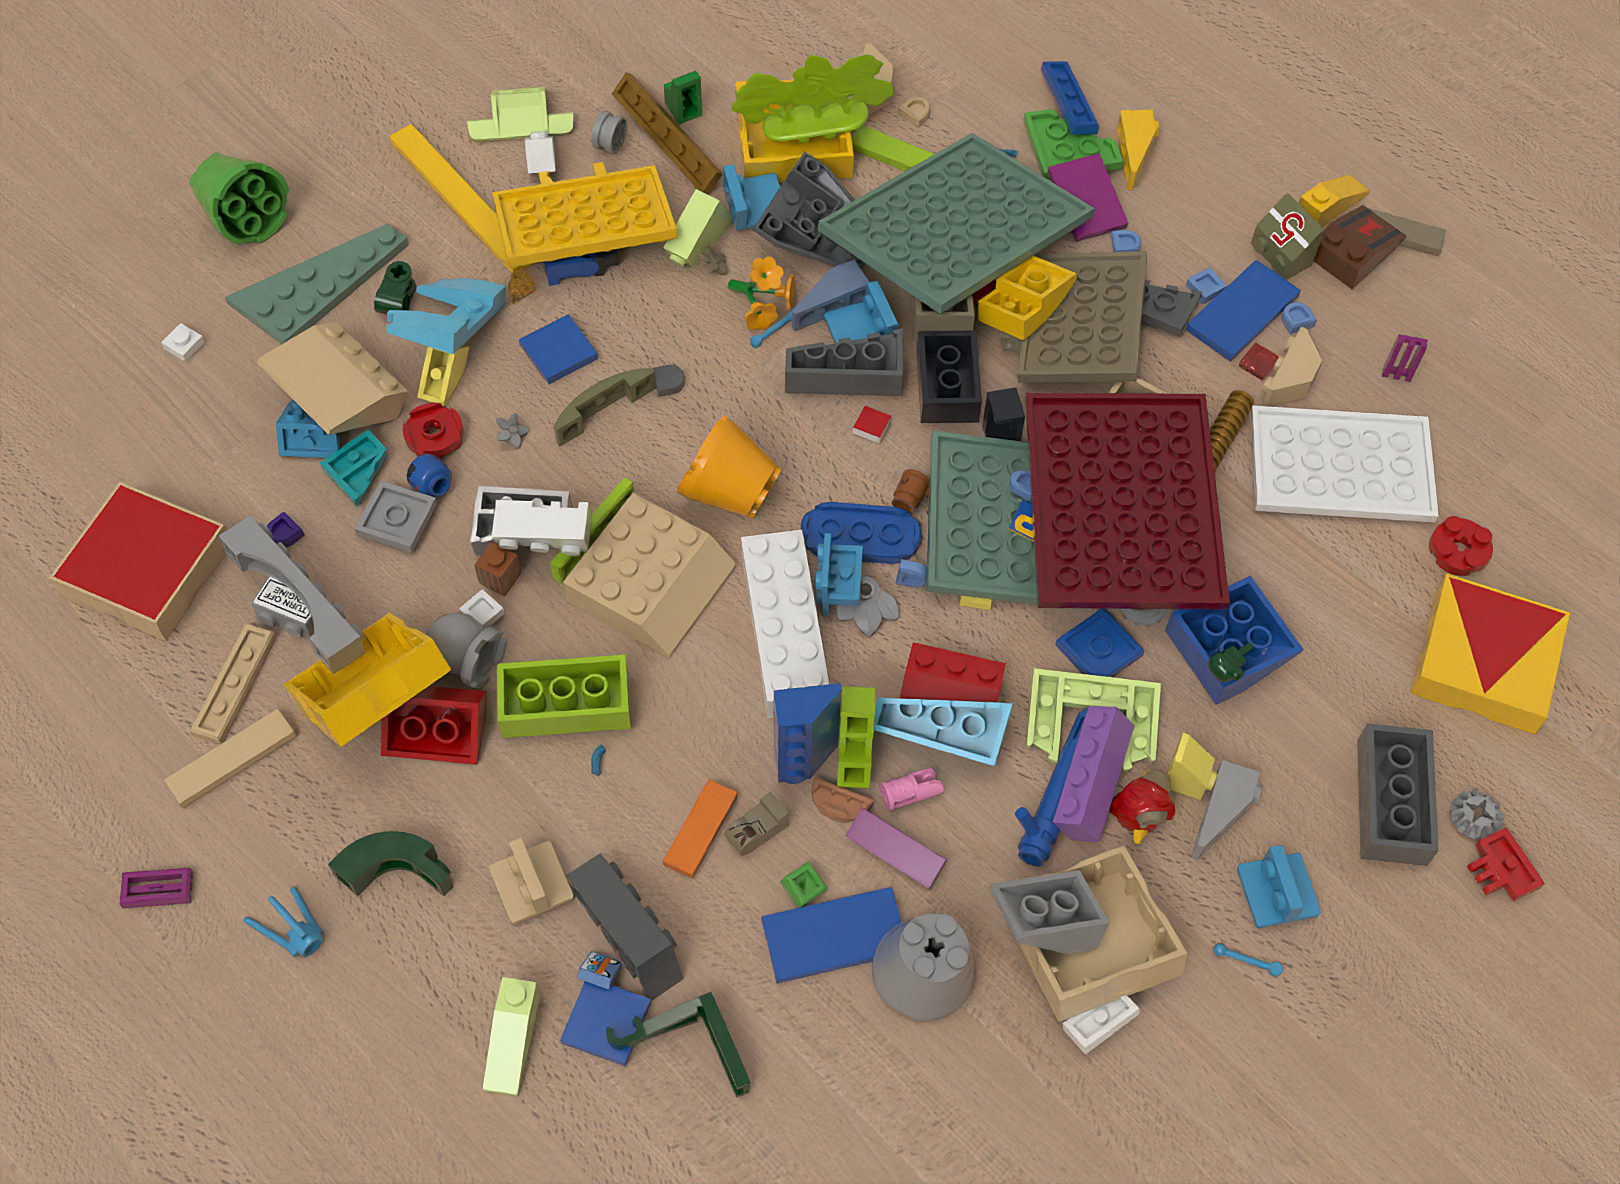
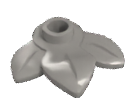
M861 576V587H869L871 593L863 595L860 592V606L837 605V617L839 621L854 619L858 629L867 637H870L878 628L882 618L897 620L899 612L897 603L891 594L880 590L878 582L872 577Z

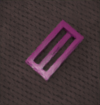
M1398 334L1383 367L1382 377L1388 378L1390 373L1394 374L1393 379L1399 380L1401 376H1405V381L1411 382L1427 349L1428 340ZM1403 343H1408L1398 366H1393ZM1415 345H1418L1408 368H1405Z
M191 868L123 872L119 904L122 908L191 903L190 891H192L191 878H193V871ZM182 879V883L129 886L133 882ZM167 892H181V893L157 894V895H143V896H130V897H129V895L167 893Z

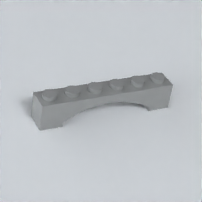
M248 516L220 534L219 539L225 553L242 572L250 569L266 574L287 586L300 598L313 617L314 635L309 637L313 650L333 675L365 653L361 641L364 639V635L355 623L350 625L345 620L346 616L336 602L332 604L326 599L327 594L318 582L312 584L309 581V575L302 564L299 562L294 564L289 559L291 555L287 548L281 542L276 544L272 540L273 535L263 522L258 524L251 516Z

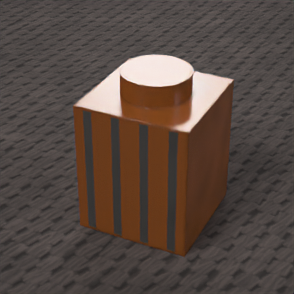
M493 542L488 545L474 565L479 584L503 596H506L522 573L518 555L507 549L500 548L499 545Z

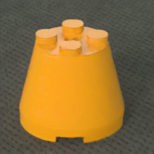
M723 415L714 425L699 449L697 456L690 466V470L685 473L677 493L689 500L753 519L763 500L773 487L782 468L733 420Z

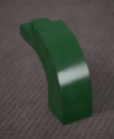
M385 831L367 835L345 847L328 864L334 877L357 896L377 877L394 870H406L417 874L443 896L453 888L449 877L451 871L437 859L438 855L434 845L417 835L406 832Z

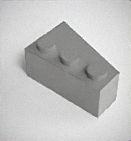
M477 486L470 544L475 555L478 556L483 554L491 542L495 543L492 538L496 500L534 501L535 504L551 506V501L562 502V507L573 508L569 491Z

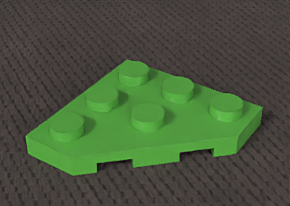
M1051 109L1024 113L1023 121L1041 175L1046 179H1050L1047 173L1050 166L1100 153L1107 171L1122 169L1123 160L1116 141L1108 137L1102 139L1094 134L1072 135L1066 121L1059 118V113Z

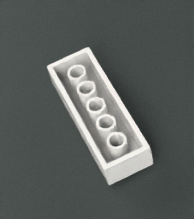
M802 530L741 537L742 562L767 719L774 718L773 690L829 684Z

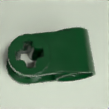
M396 261L387 267L374 299L376 313L387 314L389 310L409 311L411 300L416 291V283L411 277L412 270L410 265L406 262Z

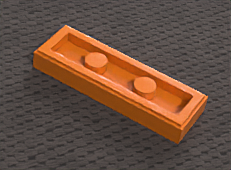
M708 779L666 854L663 865L693 879L734 805L738 792Z

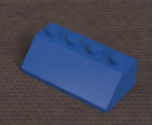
M841 683L773 690L774 754L778 783L798 784L806 779H811L838 747Z

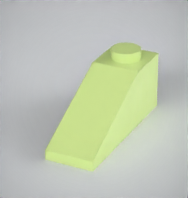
M502 977L494 1010L483 1091L518 1096L541 997L537 982Z

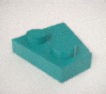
M366 430L321 461L320 466L355 506H358L388 453L384 445L369 430Z

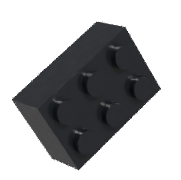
M918 331L916 360L920 423H979L982 396L976 331Z

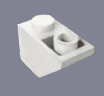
M547 131L531 132L530 137L524 140L528 173L556 171L554 135L548 136Z

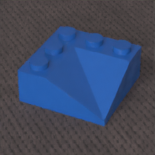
M1251 576L1228 586L1230 601L1228 609H1178L1171 613L1165 629L1216 705L1244 692L1303 651L1302 646ZM1247 643H1251L1253 649L1244 655L1246 663L1241 667L1244 676L1240 680H1230L1229 682L1222 683L1211 673L1208 667V661L1211 656L1231 646L1239 650Z

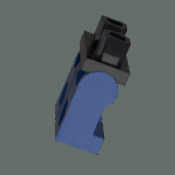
M613 249L608 252L601 251L579 257L572 256L554 261H544L549 286L560 284V279L574 276L589 277L594 274L595 276H603L604 267L618 265L617 250Z

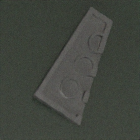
M1146 280L1142 322L1180 337L1200 300L1202 292L1192 290L1191 293L1178 291L1177 286L1166 285V288L1149 285L1150 281Z

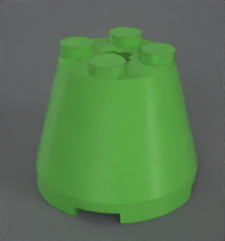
M216 152L204 160L190 177L189 183L193 193L215 229L223 237L235 244L241 245V243L255 241L261 243L276 233L288 214L285 211L287 193L290 192L288 184L278 171L265 163Z

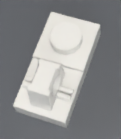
M1126 995L1116 1001L1069 1018L1063 1023V1030L1086 1055L1121 1027L1140 1014L1139 1008Z

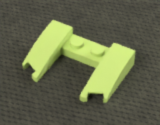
M1034 668L1031 675L1026 747L1030 748L1034 744L1050 754L1047 760L1057 763L1063 706L1084 709L1089 706L1117 707L1134 725L1121 771L1132 770L1131 763L1148 758L1150 763L1155 762L1161 683Z

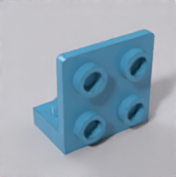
M734 164L723 166V188L736 231L755 227L780 188L775 173L743 179L741 174L737 175Z
M878 280L867 283L866 296H863V302L824 313L825 322L835 343H838L839 339L849 337L851 341L867 338V334L878 332L880 336L892 334L893 330L898 329L897 320Z
M294 400L288 403L276 422L279 456L327 458L341 448L340 434L328 435Z

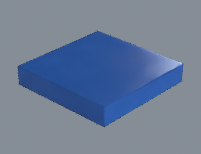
M569 314L519 339L521 348L548 385L598 359V353Z
M1106 609L1098 610L1058 638L1055 643L1070 662L1082 674L1114 677L1144 654L1142 647Z
M585 981L560 1042L566 1046L626 1067L634 1045L622 1050L614 1049L607 1042L606 1028H612L613 1035L619 1039L635 1033L636 1028L633 1026V1019L636 1015L644 1022L651 1005V999L612 985L609 989Z

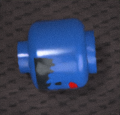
M423 454L414 459L408 467L406 475L408 483L417 492L435 498L448 491L452 480V473L448 466L432 454Z

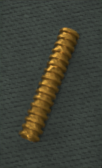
M1234 390L1230 393L1229 398L1210 428L1215 472L1227 453L1228 448H1230L1232 441H1234L1239 429L1242 427L1243 422L1246 420L1247 415H1249L1252 405L1254 406L1252 396L1242 390Z

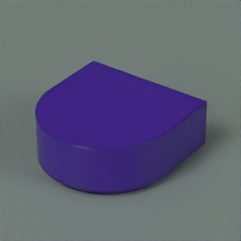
M282 512L267 525L273 535L272 540L276 544L281 542L285 547L293 545L305 536L303 530L285 512Z

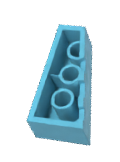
M878 698L875 707L874 730L995 766L1014 703Z

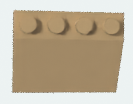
M337 322L312 326L261 356L257 361V364L328 435L398 419L408 392L395 377L382 367Z

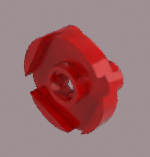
M436 402L426 403L416 407L409 413L410 418L406 424L404 421L402 431L406 445L412 452L416 453L417 457L423 454L442 457L458 450L462 445L464 430L461 417L451 407L448 409L442 407L441 403ZM432 426L440 429L435 434H428L429 428Z
M1450 516L1434 530L1429 540L1430 554L1433 551L1434 556L1437 558L1436 564L1444 571L1457 576H1468L1470 572L1483 570L1493 554L1492 533L1489 529L1481 527L1473 521ZM1455 543H1462L1467 548L1463 552L1459 551L1458 545Z

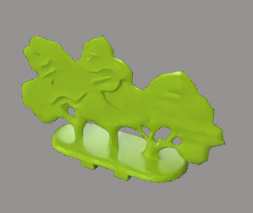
M870 54L849 58L839 68L832 67L829 59L810 55L804 62L805 66L799 67L793 72L794 80L790 83L782 82L773 75L754 73L747 79L746 84L741 86L736 92L738 100L732 103L731 111L742 113L745 121L752 124L763 121V132L773 141L798 140L799 143L809 142L810 137L825 135V138L828 139L836 137V133L858 129L868 118L869 110L866 104L880 106L886 101L887 97L894 95V90L891 82L874 78L880 72L883 62L875 59ZM778 104L781 108L773 110L770 105ZM763 109L769 110L770 113H764Z

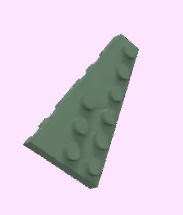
M386 224L228 295L225 299L229 306L282 345L315 325L409 245L408 240L403 234Z

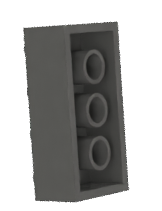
M1367 723L1357 740L1361 859L1427 866L1439 851L1433 730Z

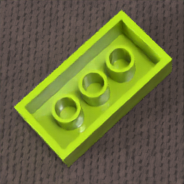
M626 654L498 663L497 710L498 725L502 738L631 729Z

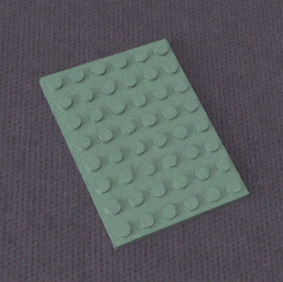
M971 133L818 221V231L941 314L1091 219L1094 208L979 136Z

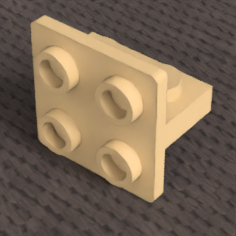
M522 838L509 842L511 855L489 865V871L512 925L574 899L572 890L550 841L526 850Z

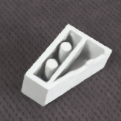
M496 500L492 538L495 543H499L500 548L514 550L518 549V545L530 546V550L546 553L551 548L561 549L562 554L578 556L580 551H588L592 519L589 503L579 502L578 508L562 507V502L551 501V506L535 504L534 501Z

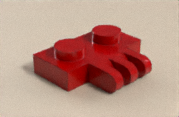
M1507 827L1479 840L1475 845L1483 857L1470 863L1467 868L1470 873L1481 868L1484 870V872L1474 878L1478 884L1489 879L1492 883L1482 889L1485 895L1504 888L1514 902L1542 888L1545 884Z

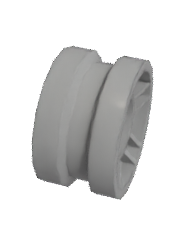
M602 111L596 118L591 135L592 146L598 149L605 148L607 152L616 154L625 140L627 132L626 118L619 115L614 117L611 112Z

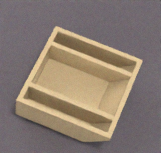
M632 493L564 580L563 586L566 601L670 658L734 571L736 563L709 533Z

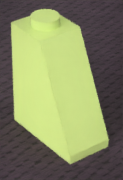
M697 189L694 191L676 224L678 238L667 240L663 247L670 255L669 260L681 267L687 264L694 268L701 260L699 255L706 253L708 245L713 246L733 220L719 200Z

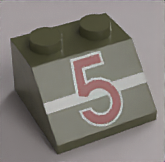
M1287 193L1256 225L1251 244L1256 252L1260 253L1271 264L1272 268L1287 280L1312 266L1325 229Z

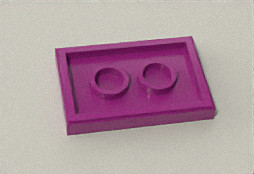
M1100 153L1048 168L1047 173L1051 182L1094 208L1093 217L1072 230L1076 242L1127 228L1128 220Z

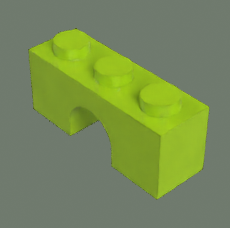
M842 686L837 787L870 788L875 688Z

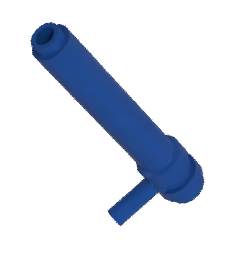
M1088 708L1083 709L1082 712L1077 714L1034 817L1030 815L1025 807H1020L1015 812L1016 818L1025 830V834L1021 837L1018 844V849L1020 850L1018 856L1029 865L1042 866L1044 861H1047L1051 855V844L1056 843L1060 829L1053 823Z

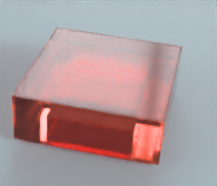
M1255 343L1240 360L1239 367L1263 381L1274 368L1279 356Z

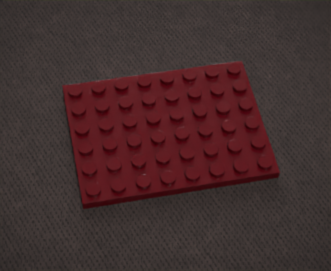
M1026 393L1025 405L1038 608L1228 609L1230 601L1206 394Z

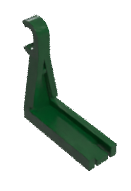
M712 992L698 996L644 1022L635 1015L633 1026L636 1028V1031L626 1037L616 1038L613 1035V1029L610 1027L606 1028V1038L609 1045L614 1049L622 1050L650 1038L697 1023V1017L700 1016L703 1019L736 1098L749 1093L751 1082Z

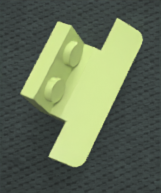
M545 87L494 90L491 93L493 118L467 120L470 137L476 142L530 137L531 132L547 131L548 136L569 135L573 131V112L547 114Z

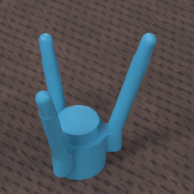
M292 887L290 892L307 924L303 921L297 922L274 896H270L268 899L276 911L290 925L291 929L287 933V936L290 938L289 941L250 917L244 918L246 924L286 948L293 957H296L298 954L302 957L311 955L324 941V938L321 936L324 931L316 924L296 887Z

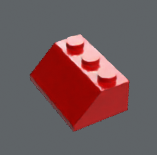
M913 642L900 698L997 703L1006 663Z
M428 686L381 719V756L477 764L486 723L487 691Z

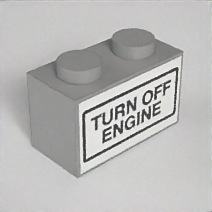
M268 576L251 602L257 619L269 627L279 626L293 637L300 638L303 636L309 639V637L314 635V622L309 610L287 586Z

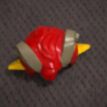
M1148 769L1142 777L1132 780L1112 799L1109 812L1117 817V821L1121 823L1123 828L1133 831V842L1135 844H1141L1147 833L1155 830L1159 824L1165 823L1166 820H1172L1175 816V804L1170 798V781L1168 776L1162 771Z

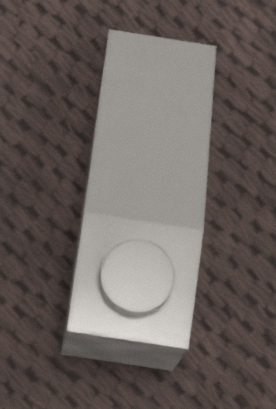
M1225 760L1221 761L1216 771L1215 783L1210 791L1191 858L1198 860L1246 813L1251 803L1257 804L1262 790V785L1257 784L1260 772Z

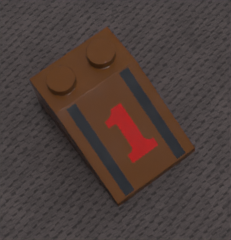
M1362 205L1334 220L1325 228L1314 262L1353 290L1406 239V235Z

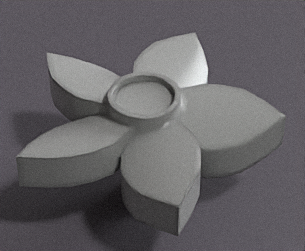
M517 413L511 415L508 421L503 418L496 419L498 426L503 430L498 433L497 441L508 439L511 446L518 448L521 442L520 436L526 434L529 430L523 425L517 426Z

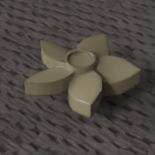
M708 245L706 253L699 255L703 261L707 262L705 268L709 274L716 272L726 275L728 271L723 263L726 255L722 253L716 255L712 246Z

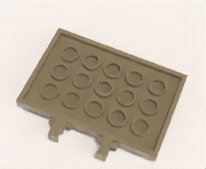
M1147 251L1034 254L1036 257L1077 273V279L1050 317L1024 341L1002 331V349L1020 351L1017 372L1018 383L1136 381L1147 270Z

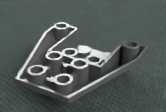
M804 151L756 223L753 231L776 247L833 267L854 259L861 270L865 265V262L818 231V221L855 201V199L826 165Z

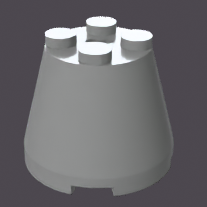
M935 913L923 914L895 925L882 937L872 961V978L877 993L888 1007L891 1006L897 1012L912 1018L913 1021L930 1022L943 1019L961 1007L973 987L975 963L967 936L952 916Z

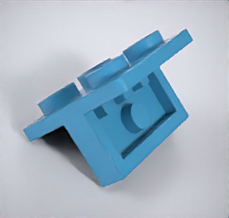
M825 533L824 544H818L819 571H816L817 604L822 605L823 615H829L830 605L860 606L863 546L832 545L831 533Z
M1283 845L1273 846L1268 849L1263 860L1238 865L1237 872L1257 928L1314 918L1321 914L1300 853L1286 855Z

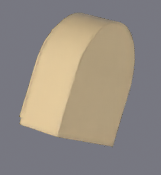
M912 97L899 107L898 114L919 127L930 116V103L924 98Z

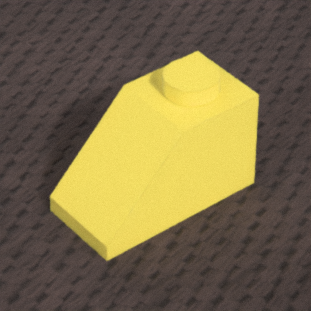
M463 344L454 354L427 347L417 398L432 403H441L442 406H445L464 374L469 346Z
M1182 734L1172 757L1167 776L1170 781V790L1201 800L1205 790L1211 791L1214 786L1217 772L1212 771L1215 759L1189 734Z

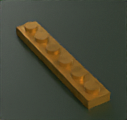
M626 72L611 94L699 191L709 195L723 173L634 75Z

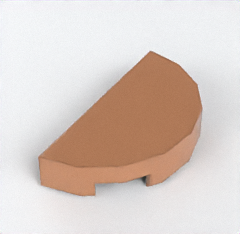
M814 776L811 789L814 805L821 814L830 820L839 822L854 821L862 808L869 811L874 805V799L843 787H837L836 784Z

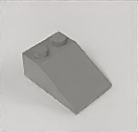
M1080 870L992 883L989 887L1018 943L1065 954L1094 950L1098 948L1110 924Z

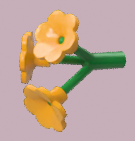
M770 256L764 259L757 258L752 262L753 270L749 274L751 279L749 283L731 279L728 283L730 290L746 294L751 303V311L747 312L744 317L749 330L757 328L765 330L770 326V323L778 318L775 304L756 302L753 296L754 292L775 294V297H785L787 310H791L794 307L796 294L795 275L791 274L788 277L786 286H781L780 278L784 274L781 266L776 265L775 259Z

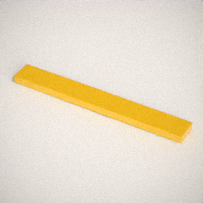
M412 124L389 136L390 143L513 276L534 264L509 267L497 214Z

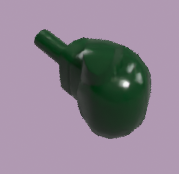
M1247 643L1239 650L1231 646L1220 653L1214 654L1208 661L1211 673L1222 683L1229 682L1230 680H1240L1244 676V672L1241 669L1246 663L1244 655L1253 649V645Z

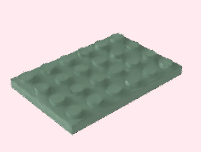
M932 431L930 437L927 592L1038 605L1034 542L1008 530L1021 501L1025 500L1010 490L1009 481L1014 472L1029 471L1028 442Z

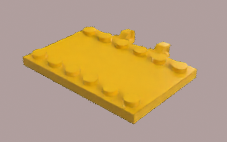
M597 162L592 163L594 173L592 176L552 182L549 171L538 172L540 178L539 185L492 192L509 267L526 266L532 263L554 261L572 256L579 257L595 252H608L613 249L636 247L641 244L665 242L678 238L677 228L656 166L652 165L606 173L604 163Z

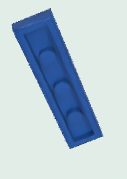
M1043 62L1041 71L1072 135L1097 134L1099 124L1068 62Z

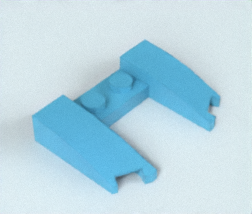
M468 278L440 279L434 283L417 286V294L458 307L449 316L422 311L389 310L387 312V322L393 323L387 325L386 333L454 354L504 306L506 286L485 280Z

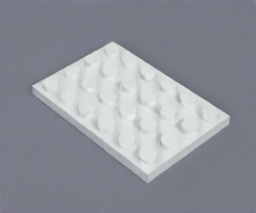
M1252 405L1250 423L1255 511L1434 523L1438 519L1428 417Z

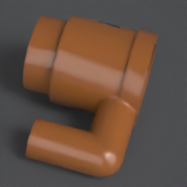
M905 470L893 494V507L902 508L912 514L915 508L919 507L924 496L929 498V478L917 470Z

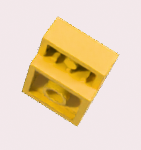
M1033 255L996 279V289L978 301V321L1024 341L1059 306L1077 279V273Z

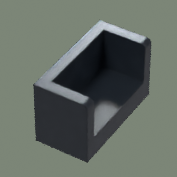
M1017 388L987 392L982 422L985 437L1021 441L1025 414Z

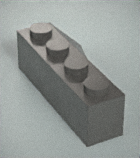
M903 328L893 330L892 334L880 336L879 332L867 334V338L852 341L850 337L839 339V342L835 344L825 345L821 342L786 348L785 393L901 396L903 380Z

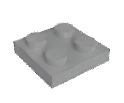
M380 481L354 530L357 536L412 553L437 506V500L435 497Z

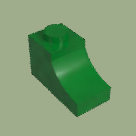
M696 70L664 84L665 104L678 124L703 116L701 77Z

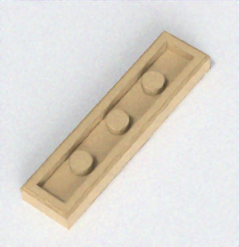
M245 623L190 729L192 736L217 744L224 742L276 639L273 631Z
M277 708L165 778L164 782L180 806L184 808L295 738L296 734Z

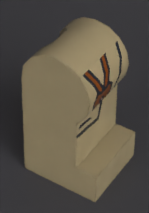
M769 792L745 816L735 820L726 829L724 836L741 856L747 855L789 826V812Z

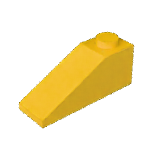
M1153 109L1120 111L1117 135L1127 190H1133L1152 149L1154 137L1159 135V122L1154 120Z
M1349 174L1318 183L1300 197L1299 204L1324 227L1367 196L1370 190Z

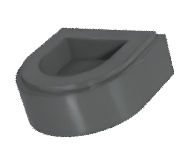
M664 365L652 368L655 372V383L659 397L675 394L683 388L684 374L679 367Z

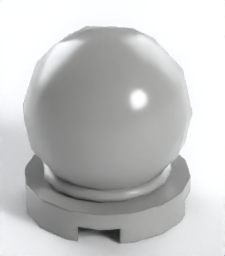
M464 613L443 614L433 622L426 633L427 636L433 639L451 668L448 674H460L461 681L474 689L482 688L489 682L490 678L486 677L493 664L497 666L498 663L502 662L506 652L507 639L502 637L503 631L493 626L484 629L480 622L471 615Z

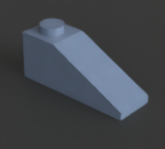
M855 259L829 269L792 310V329L794 332L824 320L825 312L863 302V296H866L869 280Z

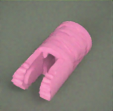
M932 768L910 773L904 777L901 776L888 782H882L879 785L883 803L888 811L942 794L945 788L941 781L936 780L937 775Z

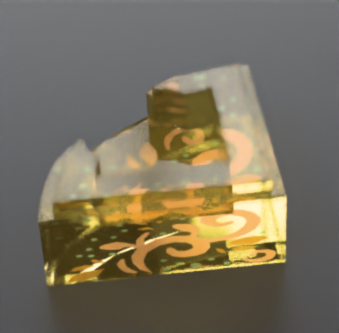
M520 267L511 274V279L508 283V294L513 304L537 291L536 284Z

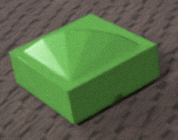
M809 861L780 881L798 908L805 906L828 889Z

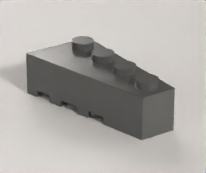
M600 853L567 874L573 893L595 925L598 927L602 924L600 928L614 952L618 950L632 978L634 979L638 976L643 988V994L647 998L651 999V1001L684 979L673 950L677 946L673 936L667 929L663 931L657 926L659 921L655 913L649 906L645 908L639 903L641 898L631 883L627 886L621 880L624 878L623 874L614 861L608 863Z

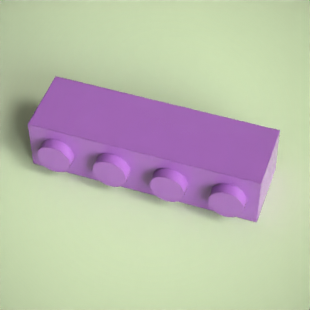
M1088 707L1053 823L1071 840L1100 842L1134 729L1131 721L1117 707Z

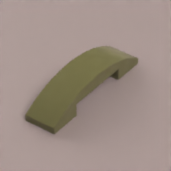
M652 368L622 372L608 377L583 391L558 417L554 425L556 443L562 446L584 433V420L622 397L627 396L633 403L655 390V372Z

